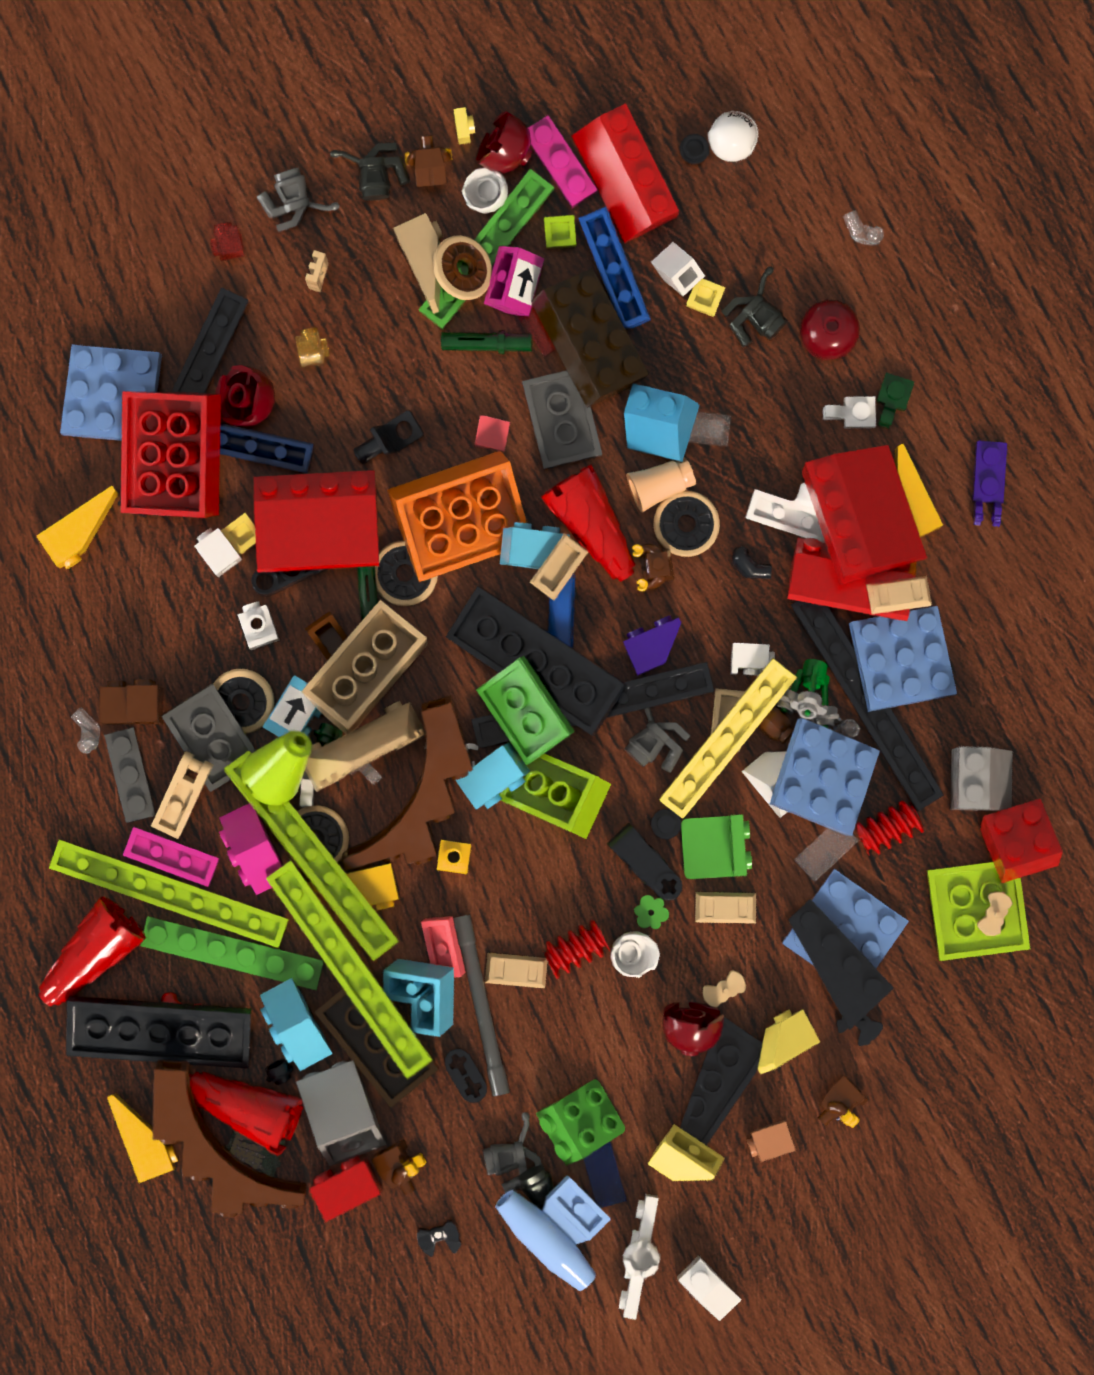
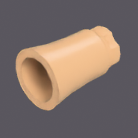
M685 457L683 462L671 460L652 468L626 474L634 501L642 513L655 504L681 493L686 488L696 484L691 465Z

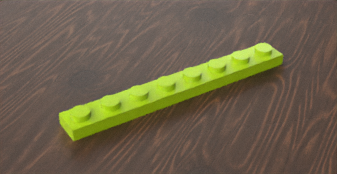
M247 751L225 767L224 772L373 961L398 943L397 938L289 801L278 806L267 805L256 800L251 795L253 791L248 785H244L241 775L243 763L251 754L250 751Z
M63 840L58 841L49 869L277 948L280 947L289 921L288 918Z
M289 861L266 879L406 1078H410L433 1060L294 863Z

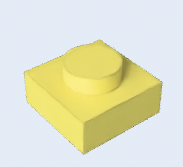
M465 107L454 109L458 143H470V134L475 133L473 115L467 116Z
M701 279L693 287L686 307L714 317L725 287Z
M246 513L221 530L239 555H242L256 544L255 525Z

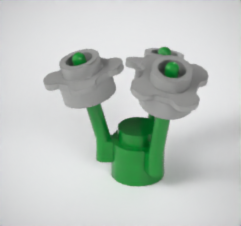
M817 659L805 660L803 669L797 670V678L791 689L784 693L777 702L776 707L783 713L793 714V712H798L801 718L812 720L813 723L825 728H833L835 723L842 722L839 714H837V707L829 706L828 685L830 677L826 675L828 665ZM801 682H803V686L808 688V691L800 694L796 693ZM820 687L822 698L820 695L815 693V690L820 689Z

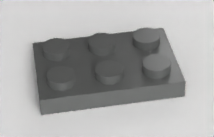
M567 370L522 381L544 470L602 456L591 406L586 407Z
M213 683L161 715L184 752L188 751L194 754V758L203 763L206 760L214 764L205 782L210 792L231 780L224 772L225 767L247 751H250V753L256 751Z

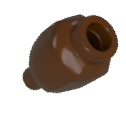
M776 706L771 709L758 725L760 730L771 740H779L782 744L790 739L794 730L791 727L792 724L789 717Z

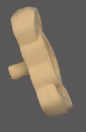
M997 891L988 895L990 906L985 910L986 917L977 922L979 930L987 936H996L1001 933L1004 917L1012 906L1011 898L1006 893Z
M730 970L726 980L719 981L716 986L705 985L703 987L704 1001L709 1006L718 1008L729 997H734L738 993H744L746 990L745 977L738 971Z

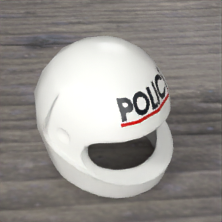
M737 111L726 112L719 116L708 132V141L712 151L717 157L728 162H737L747 158L752 154L758 140V128L753 119L745 113Z

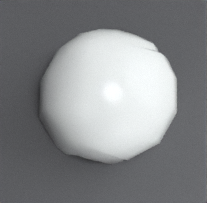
M479 168L467 176L462 193L468 207L484 214L495 212L503 206L508 196V186L500 172Z
M638 931L627 932L618 937L610 950L613 967L622 975L640 978L648 971L654 970L660 957L657 943L648 935Z

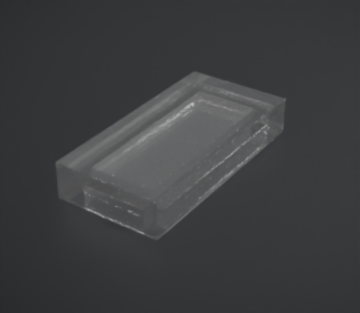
M827 828L794 861L816 882L859 840L854 835L846 836Z

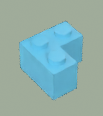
M397 959L383 970V990L388 998L392 1001L411 1004V1030L413 1033L440 1037L453 1025L454 967Z
M292 978L260 995L265 1006L260 1011L267 1024L273 1025V1027L269 1028V1031L277 1045L283 1043V1046L280 1048L288 1063L294 1061L299 1070L302 1071L332 1054L322 1030L313 1018L304 996Z

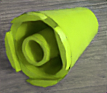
M291 730L254 751L246 758L241 769L242 782L253 791L251 795L256 800L267 805L278 806L291 800L297 794L312 750V743L309 737L301 731Z

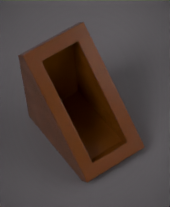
M330 611L305 628L327 660L348 638Z

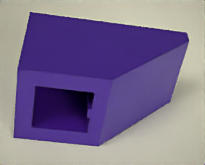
M669 615L655 621V628L644 632L643 627L626 634L628 639L623 641V646L636 676L666 663L681 625L679 618L672 620Z

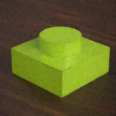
M574 215L544 217L546 249L576 247Z

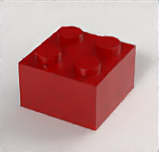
M1041 798L983 816L980 831L1001 883L1059 866L1063 851Z
M356 1155L342 1162L340 1165L341 1170L333 1173L331 1169H328L314 1177V1184L311 1185L309 1190L325 1222L381 1194L383 1188L367 1156L360 1160L359 1156Z

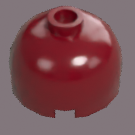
M505 111L492 123L496 128L491 134H485L476 155L478 164L490 171H498L500 173L513 171L519 164L524 166L532 155V150L529 149L531 135L528 127L519 118Z
M824 300L815 303L806 311L800 323V336L803 346L811 355L821 360H835L845 357L854 349L860 335V324L856 313L849 305L839 300Z
M245 365L232 366L229 369L233 370L228 375H222L216 388L215 394H221V411L224 415L221 418L235 426L256 425L266 419L273 409L275 403L273 383L264 372Z
M680 1002L672 1003L664 1008L662 1019L664 1035L674 1048L681 1050L683 1055L697 1056L699 1052H704L714 1047L721 1037L724 1015L719 1016V1009L697 1002H689L690 1008H679Z

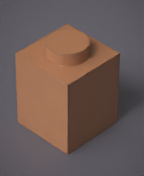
M785 1120L751 1130L752 1138L747 1139L752 1157L758 1156L760 1162L796 1151Z

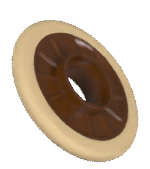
M452 236L443 240L434 253L433 268L436 279L448 294L461 300H472L486 292L490 284L492 265L488 254L479 243L466 236ZM459 260L467 264L469 270L467 275L459 272L457 268Z

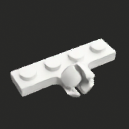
M805 482L801 484L798 495L794 500H786L754 489L745 518L804 538H815L820 542L826 543Z
M645 1194L644 1201H638L636 1218L641 1219L639 1231L633 1230L631 1243L623 1254V1263L626 1268L624 1278L630 1279L628 1290H622L619 1302V1309H624L623 1316L625 1318L636 1320L643 1279L653 1275L659 1267L660 1255L657 1248L651 1243L659 1199L656 1195Z

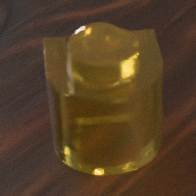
M318 327L301 330V336L295 337L301 368L325 363L324 357L330 356L326 338L320 339Z

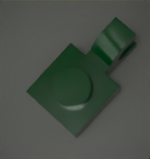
M885 373L876 403L884 405L877 426L889 429L892 425L896 409L902 412L906 410L914 381Z

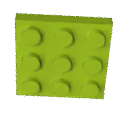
M993 862L927 870L939 961L1030 949L1021 878L1001 883ZM995 891L1004 892L1011 898L1012 906L1004 917L1001 933L996 936H987L979 930L977 922L986 917L985 910L990 906L988 895Z

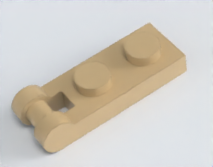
M186 751L151 826L179 839L214 764L206 760L203 763L195 759L194 754ZM188 769L198 773L196 780L186 776Z

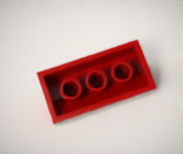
M627 104L597 117L571 136L624 243L678 218L679 209Z
M797 537L790 570L788 599L908 622L910 609L871 614L867 584L916 577V562L840 585L826 543L820 542L815 538L803 539Z

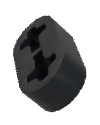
M456 1048L451 1050L445 1058L444 1065L455 1086L466 1101L471 1103L481 1101L487 1093V1084L472 1057L463 1049ZM454 1054H457L459 1058L465 1056L467 1061L463 1065L467 1071L466 1074L462 1075L457 1067L453 1069L450 1067ZM470 1076L474 1084L480 1082L482 1087L479 1089V1096L475 1097L474 1094H466L465 1090L468 1089V1084L464 1078Z

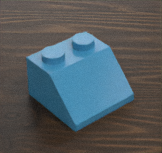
M632 384L624 411L627 448L683 462L700 404L685 395Z

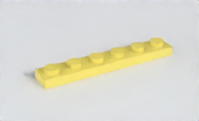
M772 658L661 795L659 800L683 819L796 680L797 676L776 659Z

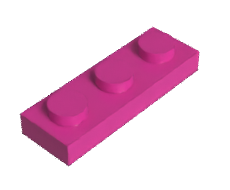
M548 115L528 128L531 135V147L572 208L597 192V188Z
M133 827L123 856L207 887L210 886L220 859Z

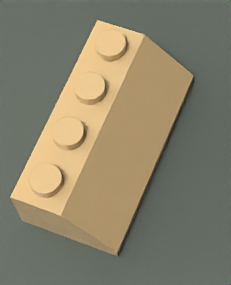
M380 600L301 692L329 721L345 734H348L360 725L426 648L427 637Z

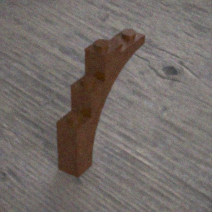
M451 695L422 704V716L427 734V751L423 772L416 789L401 813L382 831L342 853V861L346 871L350 869L354 871L364 870L370 867L371 863L380 860L391 862L398 859L400 854L403 853L407 864L415 862L416 865L427 863L433 859V856L437 855V847L428 821L442 822L451 817L450 814L455 813V805L446 779L450 777L451 780L462 779L469 775L468 772L473 771V762Z
M157 1061L154 1069L153 1140H160L163 1144H176L179 1141H183L182 1176L190 1177L191 1180L195 1181L213 1178L212 1213H219L223 1217H234L237 1214H243L245 1203H250L254 1207L280 1204L281 1207L288 1209L297 1208L299 1205L304 1206L306 1183L285 1181L260 1173L233 1156L207 1128L196 1107L191 1089L189 1061Z

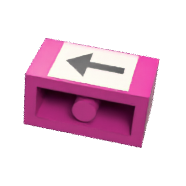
M499 246L484 304L507 314L529 316L532 307L531 301L535 296L544 258L519 247Z

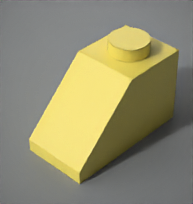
M790 1010L784 1011L774 1017L776 1023L765 1029L758 1065L760 1074L781 1066L820 1042L804 1010L793 1014Z
M674 1124L657 1146L648 1165L672 1181L713 1180L725 1158Z

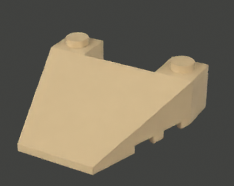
M398 701L384 708L385 715L323 747L320 742L312 745L305 771L315 791L318 792L343 779L348 773L394 749L397 751L424 737L426 732L410 702L402 705Z

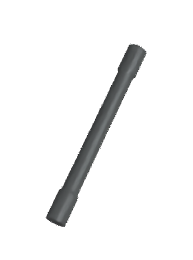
M464 915L453 918L458 944L462 951L487 1063L488 1079L492 1097L510 1093L499 1052L476 949V938L471 915Z

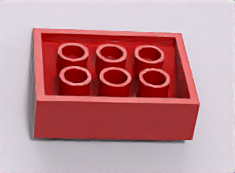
M122 391L121 513L208 518L219 515L221 394Z
M888 445L837 453L805 463L802 475L840 585L927 559Z
M375 470L253 477L258 573L379 566Z

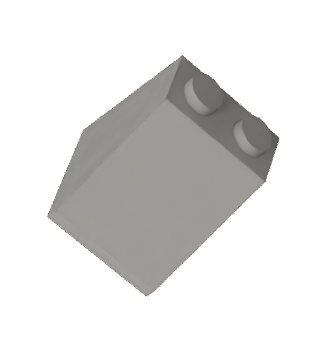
M958 747L952 749L950 810L1001 811L1011 808L1013 751L984 747Z
M353 1060L350 1062H338L331 1069L321 1073H309L302 1080L296 1082L317 1146L329 1166L387 1145L361 1074Z

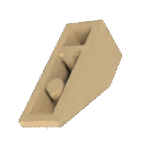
M424 213L393 229L433 314L439 312L440 284L434 273L433 258L440 244L439 239L443 238V234L437 221L431 223L427 214Z

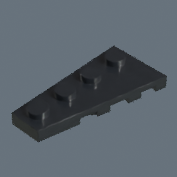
M811 899L788 919L850 1030L889 994L894 987Z
M725 1017L721 1037L714 1047L710 1048L706 1053L679 1127L706 1146L757 1072L763 1044Z

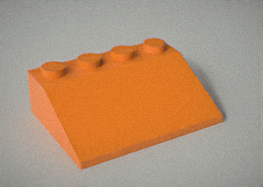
M501 451L387 489L396 521L419 582L501 554L503 528L514 527V522L527 523L510 461Z

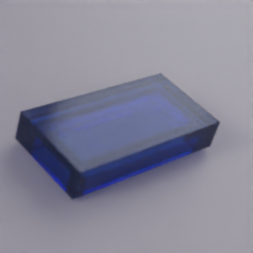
M608 1142L583 1158L595 1202L600 1208L627 1201L611 1142Z

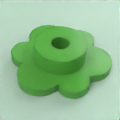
M650 895L643 896L640 900V905L634 909V913L638 916L637 924L641 928L651 926L653 929H658L661 926V922L669 918V911L663 907L664 901L661 898L654 900ZM649 910L654 911V914L652 916L648 914Z

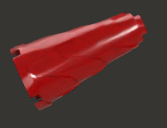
M590 464L580 469L579 474H572L541 495V498L552 513L566 526L577 542L583 548H586L594 560L600 563L611 579L617 578L621 582L635 573L633 567L636 564L627 547L619 521L607 498L602 482L596 473L597 471Z
M101 896L96 901L92 909L77 926L78 930L61 950L62 954L47 972L45 980L39 986L41 992L38 995L45 1004L50 1007L54 1004L60 1006L68 1000L69 996H75L88 983H93L107 969L118 964L146 939L143 929L132 916L128 919L123 914L126 910L107 897Z
M196 1071L194 1075L189 1074L196 1106L210 1112L214 1117L231 1126L238 1133L265 1147L270 1153L277 1156L283 1153L286 1146L281 1145L280 1142L283 1138L291 1141L303 1110L301 1098L285 1095L263 1087L252 1086L240 1081L227 1080L204 1071L202 1073Z

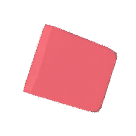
M480 415L475 447L505 452L510 422Z

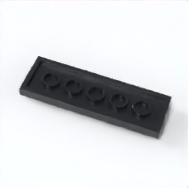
M477 586L446 635V638L498 673L520 657L525 656L565 718L592 736L596 735L627 686L626 683L479 586Z
M69 996L67 1000L66 1056L157 1062L158 1060L189 1061L190 1065L248 1069L250 1063L252 1009Z

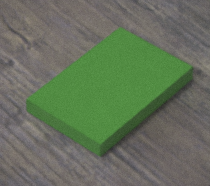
M525 656L517 659L476 689L525 765L532 763L575 732Z

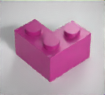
M249 803L219 818L223 826V830L219 831V834L226 848L231 847V849L227 850V854L233 866L240 865L241 867L238 873L245 887L251 885L255 894L258 895L272 888L266 878L284 865L269 838L261 817Z

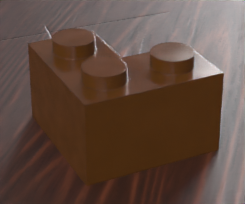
M137 679L134 680V685H127V687L125 681H107V687H100V724H163V718L161 717L163 714V688L156 685V681Z

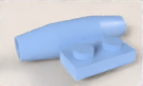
M568 1175L546 1196L542 1210L514 1190H509L498 1200L495 1207L515 1236L551 1272L578 1291L584 1290L593 1282L596 1273L576 1244L590 1241L611 1218Z

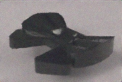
M865 1015L855 1025L861 1030L858 1045L870 1044L881 1033L883 1029L882 1022L872 1021ZM843 1017L837 1020L838 1033H843L848 1029Z
M452 1219L447 1220L442 1226L431 1229L419 1228L417 1230L418 1244L422 1251L430 1257L434 1255L436 1242L445 1240L452 1253H456L461 1246L459 1230Z

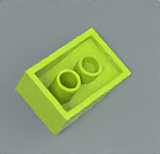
M544 753L535 761L526 765L530 772L523 776L526 781L524 784L512 792L507 788L500 793L501 801L587 839L611 784L591 773Z

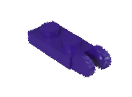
M976 441L972 502H974V525H981L983 521V503H993L992 526L1000 527L1001 504L1004 503L1007 443Z

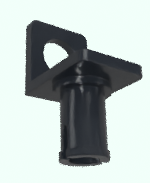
M407 410L385 425L370 428L373 437L353 450L357 459L364 465L382 452L385 455L398 453L423 437L424 432L413 413ZM402 421H407L412 426V434L407 439L401 438L397 433V426Z

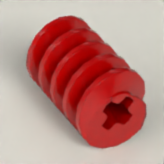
M903 800L898 802L899 812L893 806L888 807V817L883 812H878L877 822L871 817L866 818L867 828L860 822L856 823V832L869 856L870 849L878 855L881 854L880 844L882 843L888 849H891L892 838L899 844L903 843L902 833H905L909 838H913L914 827L921 833L924 832L923 824L911 802L910 806Z
M593 919L589 921V931L583 925L578 927L579 936L569 930L567 942L560 935L557 936L556 947L550 941L546 942V952L543 951L556 979L560 978V968L569 974L571 973L570 963H573L577 968H581L582 957L589 963H592V952H595L602 958L604 957L603 947L610 951L598 924Z

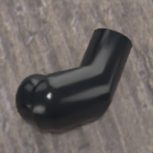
M739 546L734 549L731 557L732 563L743 577L771 579V564H756L750 557L749 550L746 547Z

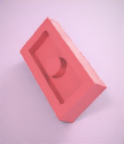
M453 916L425 918L421 921L430 964L454 967V978L462 977L465 974V968Z

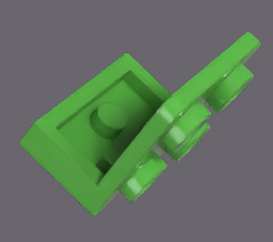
M743 815L689 818L681 822L684 875L687 879L747 876V869H752L751 851H745V839H750L749 821H743Z
M598 1080L588 1082L561 1100L536 1112L541 1128L550 1137L555 1146L557 1156L563 1160L566 1166L585 1158L625 1131L622 1120Z

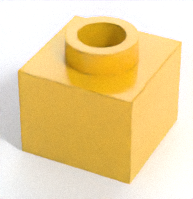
M441 840L437 870L467 874L472 844ZM452 851H456L460 855V859L456 863H451L448 860V855Z

